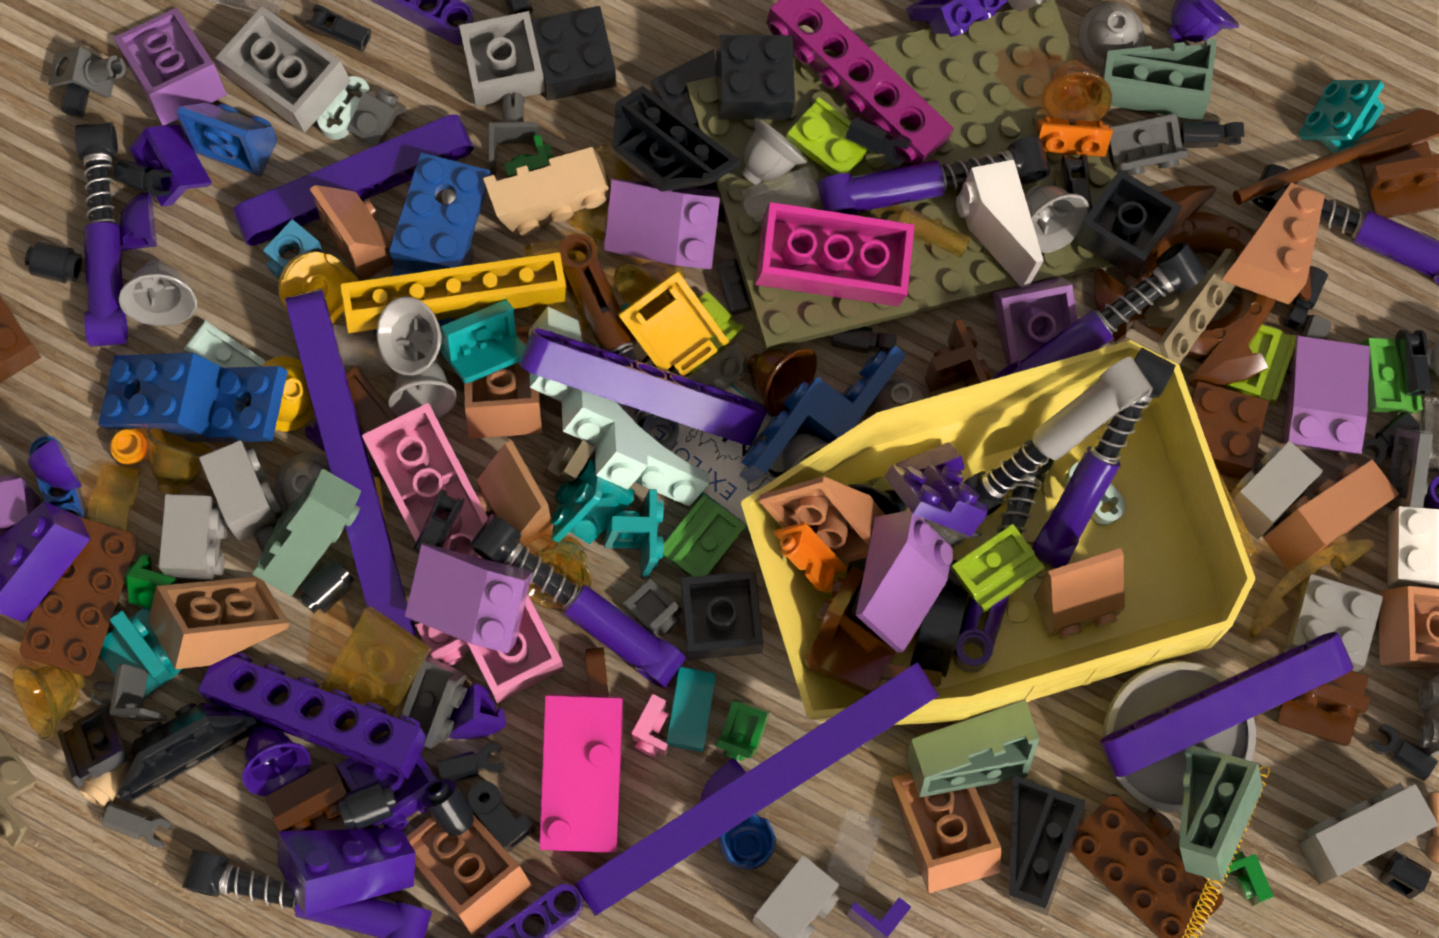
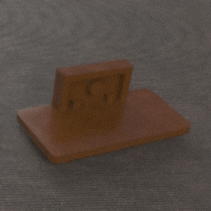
M80 517L91 539L31 613V618L20 646V654L24 658L88 677L93 674L111 623L110 619L113 617L125 582L126 571L131 565L138 545V538L135 534Z
M852 566L845 579L837 578L829 596L833 600L825 599L818 613L817 620L821 621L822 624L817 638L805 657L804 665L821 675L867 695L878 688L883 678L884 664L890 665L896 651L858 617L854 618L850 614L864 575L863 570Z
M1111 794L1079 826L1071 852L1160 938H1182L1185 934V929H1187V924L1190 923V917H1192V913L1195 911V906L1198 905L1197 901L1200 899V894L1203 893L1202 889L1205 887L1207 879L1185 871L1179 848L1180 836L1173 830L1172 822L1165 815L1159 812L1155 813L1150 808L1141 817L1119 795ZM1208 888L1210 891L1218 893L1215 889ZM1221 893L1215 895L1217 897V900L1213 901L1215 906L1211 907L1212 912H1207L1210 916L1224 901ZM1206 894L1209 898L1216 899L1214 896ZM1203 900L1207 904L1213 905L1212 902L1208 900ZM1201 906L1203 909L1210 911L1208 907ZM1199 912L1201 915L1208 917L1206 913ZM1195 917L1197 920L1205 922V920ZM1193 923L1198 928L1201 926L1199 924ZM1189 930L1186 931V934H1192Z

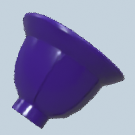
M1176 0L1171 13L1172 25L1167 28V31L1177 43L1185 41L1197 43L1211 38L1222 29L1238 28L1239 23L1213 0Z
M267 726L257 727L251 732L245 747V767L242 772V781L251 793L267 796L308 774L311 766L310 754L304 746L294 743L283 732Z

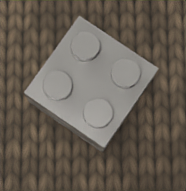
M529 11L459 25L476 107L501 102L502 97L506 94H511V99H515V94L526 97L545 93L544 77Z
M240 440L199 457L226 524L238 542L254 536L256 531L266 526L276 524L278 519L275 513L280 512L281 508L268 482L262 483V480L267 479V475L254 449L247 451Z
M1291 441L1282 449L1275 445L1254 468L1253 471L1256 475L1250 470L1228 495L1233 500L1229 505L1233 517L1259 540L1311 486L1323 470Z
M165 494L159 569L164 575L174 577L176 584L215 581L218 575H223L225 557L224 553H220L221 539H226L228 526L221 509L218 508L211 496Z
M1310 574L1301 583L1283 653L1318 636L1338 631L1353 663L1354 668L1352 671H1360L1366 664L1383 596Z
M803 855L754 915L752 924L769 938H809L815 930L811 923L817 915L824 920L837 904L839 897L835 893L839 884Z

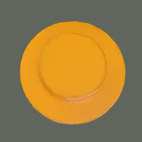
M135 429L120 430L113 436L110 442L112 456L123 465H134L140 462L145 457L148 449L146 438Z

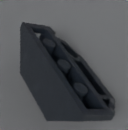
M644 86L639 87L615 103L613 154L659 191L690 190L711 184L740 166V160Z
M195 703L185 705L175 712L176 717L164 724L161 721L153 723L141 731L142 736L133 742L128 758L129 761H127L117 792L120 798L129 804L250 737L251 732L261 725L254 716L205 703H200L197 706Z

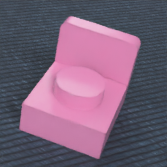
M422 623L415 625L431 658L452 666L464 659L463 653L469 651L467 643L463 640Z
M652 694L631 735L632 740L637 742L635 748L651 757H655L657 753L666 756L669 745L651 735L653 731L658 734L661 732L669 717V713L664 711L666 709V700Z

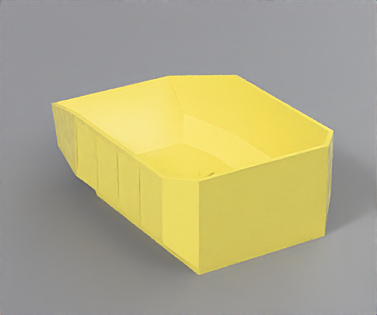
M1129 340L877 412L740 501L807 718L826 722L866 695L821 675L804 665L805 657L817 638L822 624L821 621L817 620L818 613L825 599L833 600L829 597L831 591L827 593L817 591L805 576L806 569L799 570L788 557L781 553L780 540L774 534V531L782 529V527L760 503V495L822 476L846 486L853 483L863 484L873 478L884 477L891 465L948 442L962 455L964 470H961L964 476L963 482L981 471L990 472L991 468H999L1002 460L1008 461L1011 458L1012 452L1018 453L1022 444L1032 440L1034 430L1100 380L1099 376L1108 368L1130 356L1134 360L1141 347L1176 365L1160 397L1153 398L1149 402V406L1143 408L1141 412L1142 419L1134 424L1135 432L1127 437L1128 445L1120 450L1121 458L1118 461L1121 466L1111 483L1125 500L1126 507L1123 515L1111 525L1098 524L1091 518L1067 564L1069 565L1119 548L1122 549L1124 554L1125 607L1116 616L1117 621L1096 628L1095 623L1081 627V633L1065 639H1061L1059 634L1048 637L1034 598V594L1048 571L1054 569L1043 563L1046 568L1042 573L1011 593L993 653L987 665L978 672H964L956 666L952 657L947 676L941 677V685H938V687L933 686L939 696L894 725L962 722L1022 700L1029 702L1033 699L1077 686L1088 685L1094 681L1141 667L1145 668L1152 664L1195 651L1212 648L1232 627L1255 581V576L1179 364ZM1104 424L1058 460H1054L1045 483L1035 493L1033 501L1036 504L1031 505L1029 511L1031 518H1027L1024 527L1027 531L1022 533L1023 538L1031 548L1066 488V473L1075 463L1080 461L1087 447L1097 446L1100 441L1097 437H1102L1107 428ZM1010 490L1004 496V501L1011 497L1012 492ZM1111 501L1107 503L1102 502L1101 512L1106 513L1110 511L1112 513L1111 510L1114 504ZM1004 503L995 512L985 517L972 537L925 518L922 519L953 548V560L959 561L998 534L996 529L1002 525L1001 514L1006 512L1007 505ZM847 571L835 574L833 581L836 582L838 577L845 579ZM968 595L966 598L964 615L969 603L970 595ZM989 609L981 613L977 629L983 631ZM920 626L904 652H896L890 665L910 667ZM968 643L963 646V651L967 657L978 659L982 656L981 648L975 643ZM883 677L878 687L888 682L889 680H884Z

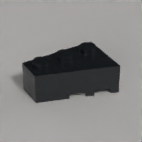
M714 49L651 80V92L696 127L698 122L693 106L689 101L686 83L717 76Z
M1013 775L1009 896L1011 903L1047 916L1085 814L1086 804L1085 800Z

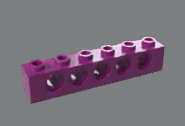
M779 0L770 8L766 24L772 35H792L793 51L797 59L805 65L809 64L819 74L820 80L826 87L832 90L835 89L844 98L846 105L852 112L860 113L868 122L889 131V135L893 137L904 135L912 141L908 149L895 146L896 152L906 157V163L914 165L927 162L948 143L954 128L820 0ZM798 26H809L813 32H804ZM824 50H834L839 56L830 57ZM858 74L863 77L864 81H855L849 75ZM883 98L887 100L890 105L881 106L875 101V99ZM900 123H910L916 130H905Z

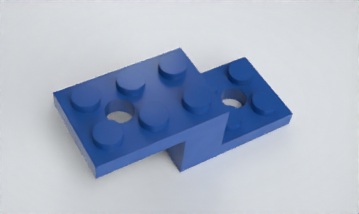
M425 153L420 154L389 250L393 262L390 277L472 264L474 254L471 240L487 192L483 178L491 176V170ZM449 189L456 194V198L450 204H440L436 200L437 194L442 190ZM455 318L437 321L441 328V326L453 322ZM377 329L373 330L374 337H377Z
M896 346L885 353L880 350L874 357L871 356L859 371L863 378L859 379L854 386L850 385L842 395L819 377L808 384L803 381L784 400L783 405L787 409L785 411L782 410L777 417L773 416L763 429L762 434L766 436L764 441L761 439L756 446L752 445L744 455L741 463L745 467L739 475L749 483L765 475L797 430L801 433L806 432L817 435L826 442L831 443L854 428L907 354Z
M195 353L115 355L98 425L107 429L161 428L189 442L273 441L288 371L279 366L223 368ZM141 385L139 393L135 394L137 388ZM251 398L250 406L244 408L248 399Z

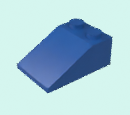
M200 103L179 107L177 114L196 154L251 174L262 176L278 140L274 128L269 121L259 116L245 117L240 115L236 109L226 104L215 106L209 103Z

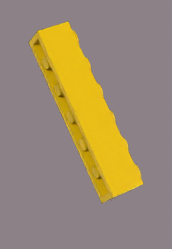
M560 252L340 284L348 333L377 329L378 320L386 305L400 297H412L422 301L432 310L437 320L467 316L506 299L513 309L565 302L566 292Z

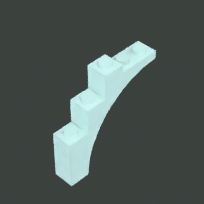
M548 306L529 329V337L533 328H541L582 342L579 321ZM530 373V388L562 402L563 432L595 445L596 476L625 489H629L633 483L648 489H657V493L687 506H690L709 485V473L684 461L658 443L638 426L617 402Z

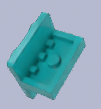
M1381 80L1331 81L1324 88L1322 96L1313 111L1306 117L1305 124L1298 135L1302 140H1321L1332 153L1351 146L1370 132L1385 108L1377 98L1385 85Z
M507 299L441 326L443 337L439 351L466 384L519 362L526 347L516 335L514 309Z
M595 457L592 460L588 459L578 477L570 483L564 482L555 495L557 506L551 519V524H553L551 539L559 543L571 532L583 541L591 544L607 528L611 517L617 516V513L622 512L634 500L635 491L630 487L625 489L596 476Z
M657 489L648 490L641 505L640 513L622 511L617 513V516H612L604 533V548L640 549V577L645 578L649 577L654 567H658V560L663 557V536H657L659 522L663 521L664 505L663 500H657Z
M146 607L130 618L123 611L112 617L110 621L115 626V629L106 635L100 652L101 658L115 676L119 664H126L148 672L144 700L186 669H174L148 622L151 609Z

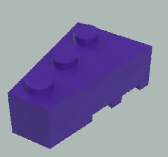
M43 502L0 537V614L21 622H25L33 610L91 539L79 516Z
M401 828L278 831V867L304 916L414 887L415 851Z

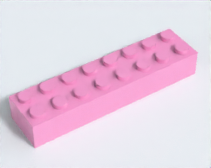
M429 403L363 434L362 438L414 542L416 543L439 492L443 489L447 491L446 495L452 498H464V504L442 548L482 558L470 548L469 544L488 517ZM440 509L437 517L447 521L450 512ZM528 594L516 644L509 653L466 642L496 703L564 670L562 660Z

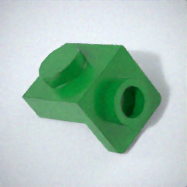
M145 553L140 556L135 565L131 564L127 569L124 582L128 586L129 603L148 609L152 607L156 586L176 584L174 577L153 572L151 569V555Z
M738 699L732 700L722 734L717 738L715 746L724 749L723 755L735 760L744 761L745 757L752 758L758 751L770 711Z

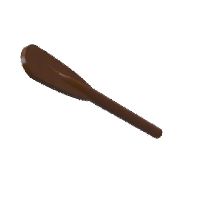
M1425 109L1404 115L1369 132L1349 147L1233 192V199L1240 205L1286 187L1290 183H1296L1357 158H1367L1394 152L1439 136V115Z

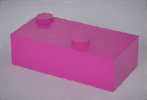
M770 202L762 218L755 285L898 307L908 294L915 225Z
M549 693L545 696L540 850L617 853L624 696Z

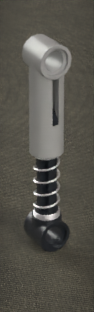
M1131 356L1122 359L1108 368L1099 376L1100 380L1034 430L1032 442L1028 445L1022 444V450L1018 453L1012 452L1011 458L1008 461L1002 460L999 468H991L990 472L981 471L964 481L965 484L970 485L978 493L979 498L977 500L987 506L986 517L999 509L1005 503L1004 496L1007 494V491L1014 489L1017 481H1024L1028 473H1035L1038 465H1045L1049 458L1058 460L1120 411L1135 404L1153 390Z

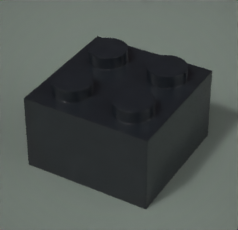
M600 6L531 20L548 101L617 87L616 69Z
M720 35L716 51L718 119L758 118L760 120H790L795 105L792 35Z
M1119 169L1082 222L1076 242L1138 279L1175 225L1182 206Z
M756 571L681 578L688 660L762 653L764 644Z

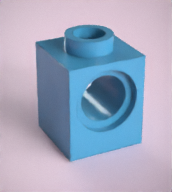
M293 219L263 250L268 261L266 267L278 279H280L283 269L290 261L282 258L286 251L296 249L300 251L299 254L310 251L323 252L320 242Z

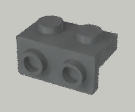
M1169 113L1109 126V128L1113 129L1108 150L1114 170L1119 171L1121 169L1129 175H1136L1145 172L1144 166L1157 164L1159 169L1179 165V159L1189 157L1188 150L1182 148L1177 113Z
M425 656L420 662L401 715L411 717L421 724L420 727L426 736L424 746L432 749L441 741L445 742L452 732L454 721L450 720L454 708H459L466 695L467 688L463 684L467 673L429 656Z

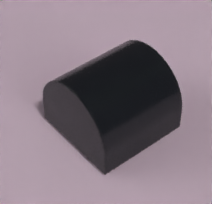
M1396 851L1387 862L1378 880L1408 899H1413L1425 890L1432 871Z

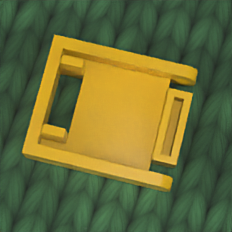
M678 271L668 276L618 314L657 368L670 372L668 368L674 365L683 377L718 351L709 339L714 334L718 342L723 346L729 343L727 337ZM668 289L675 299L645 320L638 310Z

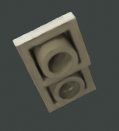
M565 439L560 447L553 444L542 461L548 466L543 476L560 482L574 481L595 447L582 440L579 446L568 439Z

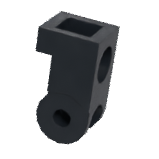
M487 781L478 782L469 790L468 803L472 807L473 813L508 853L536 831L534 824L525 813L518 819H515L503 804V797L497 786Z

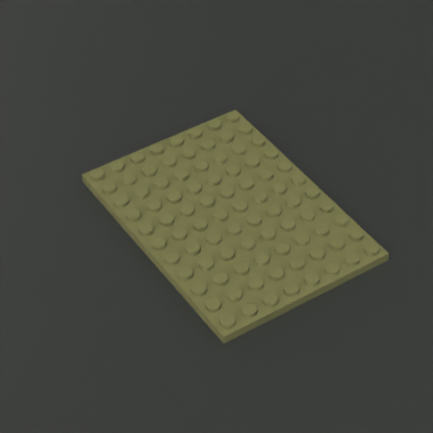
M1055 0L1040 3L1021 12L1012 9L996 13L994 16L983 21L975 20L968 26L969 29L966 32L954 37H949L948 34H933L932 29L928 28L865 43L954 128L948 143L927 162L937 160L940 165L944 162L952 165L957 160L968 162L971 157L978 160L982 159L986 154L991 157L996 156L998 152L1007 151V147L1019 139L1033 136L1038 137L1039 133H1036L1037 119H1044L1045 116L1069 119L1070 125H1075L1076 120L1096 121ZM834 50L825 52L830 57L839 56ZM795 58L793 59L795 105L790 120L761 121L786 138L787 133L804 113L813 106L818 97L851 122L856 116L864 120L866 119L860 113L852 112L846 105L844 98L835 89L832 90L826 87L820 80L819 74L809 64L805 65ZM858 74L849 75L855 81H864L863 77ZM717 76L686 83L689 101L693 106L698 122L697 127L740 160V166L716 180L714 186L720 192L721 209L765 351L993 296V292L1020 286L968 229L965 217H960L956 198L959 196L963 185H958L957 189L954 186L947 187L944 195L940 197L863 211L857 214V216L915 225L908 294L898 307L755 285L762 218L769 203L773 202L823 210L817 183L832 175L800 151L807 159L806 164L795 165L785 175L775 180H762L759 185L753 184L741 171L746 166L744 161L745 146L755 131L754 119H718ZM883 98L875 99V101L881 106L890 105L889 102ZM900 123L905 130H916L910 123ZM868 151L850 175L852 177L913 164L904 161L901 166L891 164L884 154ZM1045 152L1051 174L1038 182L1021 184L1025 199L1028 190L1037 185L1056 186L1065 190L1061 172L1062 155H1068L1069 158H1079L1080 155ZM1106 153V157L1087 156L1092 207H1094L1115 176L1108 153ZM1080 172L1071 173L1072 178H1080ZM1076 236L1065 247L1054 252L1042 253L1044 261L1031 283L1061 277L1066 278L1115 265L1077 243Z

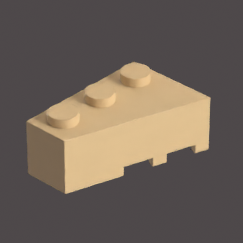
M593 147L551 158L548 160L549 166L529 172L527 165L516 168V176L496 181L494 175L484 177L483 179L496 216L515 236H528L540 230V226L551 221L562 222L571 218L573 212L585 207L592 209L603 205L606 199L610 197L611 185L602 160Z

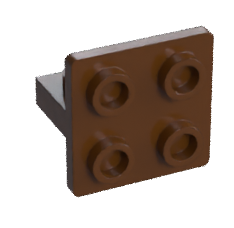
M1427 141L1378 156L1358 158L1374 213L1386 218L1439 209V154H1431Z
M962 318L954 320L948 338L949 346L933 354L934 357L930 359L925 376L929 392L964 381L965 386L968 387L991 380L990 371L985 360L979 361L974 348L977 347V341L970 326L965 328Z
M1351 670L1330 682L1282 703L1277 717V724L1345 747L1351 743L1357 718L1363 715L1368 708L1370 697L1364 696L1368 676Z
M332 762L324 764L272 792L265 798L274 815L272 819L279 831L347 829L337 801L345 798V793H348V790Z

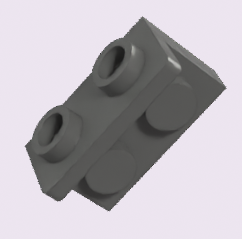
M1396 428L1389 481L1400 495L1391 502L1408 507L1423 508L1424 497L1428 490L1427 475L1429 461L1433 454V434L1429 431Z

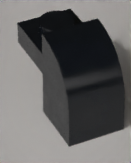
M943 587L920 624L910 667L918 662L922 669L942 672L943 677L947 676L962 624L967 592Z

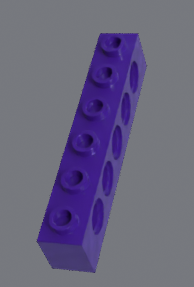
M240 652L209 666L198 688V692L207 703L254 716L257 722L409 780L426 740V736L420 727L421 724L415 719L405 715H400L397 719L387 715V711L384 708L371 702H366L364 706L355 703L350 695L337 689H332L331 693L318 689L319 685L316 682L299 676L297 680L285 676L286 673L282 669L274 665L265 664L264 667L252 663L251 658ZM255 680L251 689L244 692L240 691L241 686L246 681ZM288 693V697L283 703L273 704L277 695ZM322 706L318 715L306 717L310 708ZM350 718L356 719L352 728L340 730V726L345 720ZM383 731L390 732L385 742L374 743L377 734Z

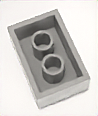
M263 6L259 8L215 57L227 78L304 133L351 81L339 59Z
M1399 783L1371 798L1374 805L1371 806L1367 799L1339 814L1338 816L1341 820L1339 823L1333 816L1305 831L1308 839L1299 843V846L1320 885L1438 826L1435 817L1416 784L1404 789L1402 784Z

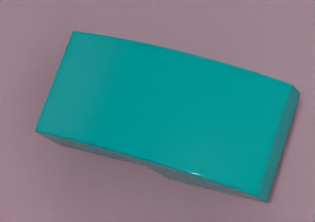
M684 667L678 669L666 743L669 746L703 752L716 673Z

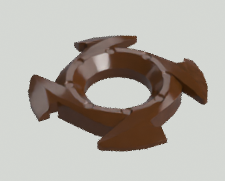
M1183 186L1159 192L1182 206L1175 225L1138 279L1127 274L1125 285H1123L1104 270L1098 268L1095 271L1094 294L1097 309L1099 312L1103 311L1105 304H1113L1117 301L1118 295L1124 296L1129 292L1130 286L1136 287L1142 283V277H1150L1152 270L1157 267L1156 260L1158 257L1177 243L1185 241L1193 252H1206L1219 257L1226 248L1234 249L1238 257L1254 235V232L1222 216L1207 212H1197L1214 195L1216 191L1215 186ZM1310 270L1306 285L1298 293V296L1304 301H1308L1311 297ZM1242 288L1241 299L1235 309L1227 316L1209 322L1206 329L1185 356L1194 360L1207 358L1190 376L1188 385L1194 387L1197 381L1220 387L1245 381L1268 369L1262 353H1252L1249 347L1270 315L1276 300ZM1148 304L1141 309V314L1136 313L1130 317L1129 323L1123 322L1119 325L1117 332L1112 330L1114 338L1112 341L1116 344L1126 338L1127 328L1134 325V330L1158 343L1168 328L1148 326L1144 316L1151 306Z

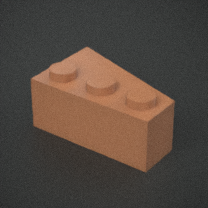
M1290 183L1222 278V281L1290 304L1307 283L1325 195Z
M1373 459L1361 467L1356 462L1338 474L1341 480L1336 484L1332 479L1323 483L1313 491L1316 497L1312 500L1307 495L1300 498L1288 508L1292 514L1264 537L1290 573L1300 567L1311 556L1327 548L1330 543L1347 534L1400 495Z

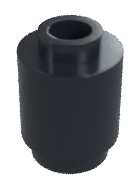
M38 240L34 246H29L25 256V266L29 267V273L32 276L61 283L75 282L81 272L82 254L75 253V250L70 247Z
M334 559L328 565L324 563L299 587L303 592L299 599L313 614L318 610L325 614L351 590L349 585L355 580Z
M439 779L427 786L422 796V804L442 832H447L450 836H458L466 832L474 822L473 809L456 783L451 779Z
M380 780L345 793V798L337 801L341 816L348 830L354 827L360 830L392 817V808L398 806L390 784L383 786Z

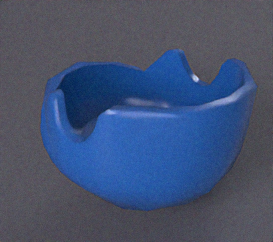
M754 814L718 837L717 841L720 853L728 863L740 869L751 870L764 866L774 853L776 837L769 820Z

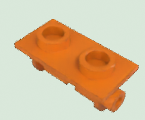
M1045 116L1044 119H1037L1036 133H1039L1038 137L1042 140L1045 152L1106 157L1113 129L1109 128V125L1103 124L1101 120L1097 122L1076 120L1075 125H1070L1069 119Z
M806 522L774 531V534L780 540L781 553L788 557L799 570L806 569L805 576L817 591L825 593L831 591L835 584L833 581L835 574L847 571L848 567Z

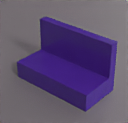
M180 125L147 127L129 148L137 163L153 167L154 169L166 168L172 172V176L161 178L163 188L171 190V195L156 197L161 207L173 205L186 189L208 187L212 183Z
M899 897L882 920L879 921L855 902L846 916L873 938H888L911 906Z

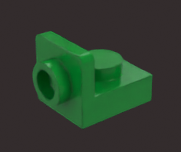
M534 135L536 155L521 154L512 158L510 162L504 163L506 177L516 176V168L526 165L529 172L549 166L548 160L554 158L550 143L543 145L541 135Z
M1243 851L1234 854L1235 859L1231 860L1230 871L1226 873L1230 874L1239 871L1241 877L1237 878V883L1243 897L1246 900L1250 898L1253 906L1273 898V893L1257 855L1253 854L1245 857Z

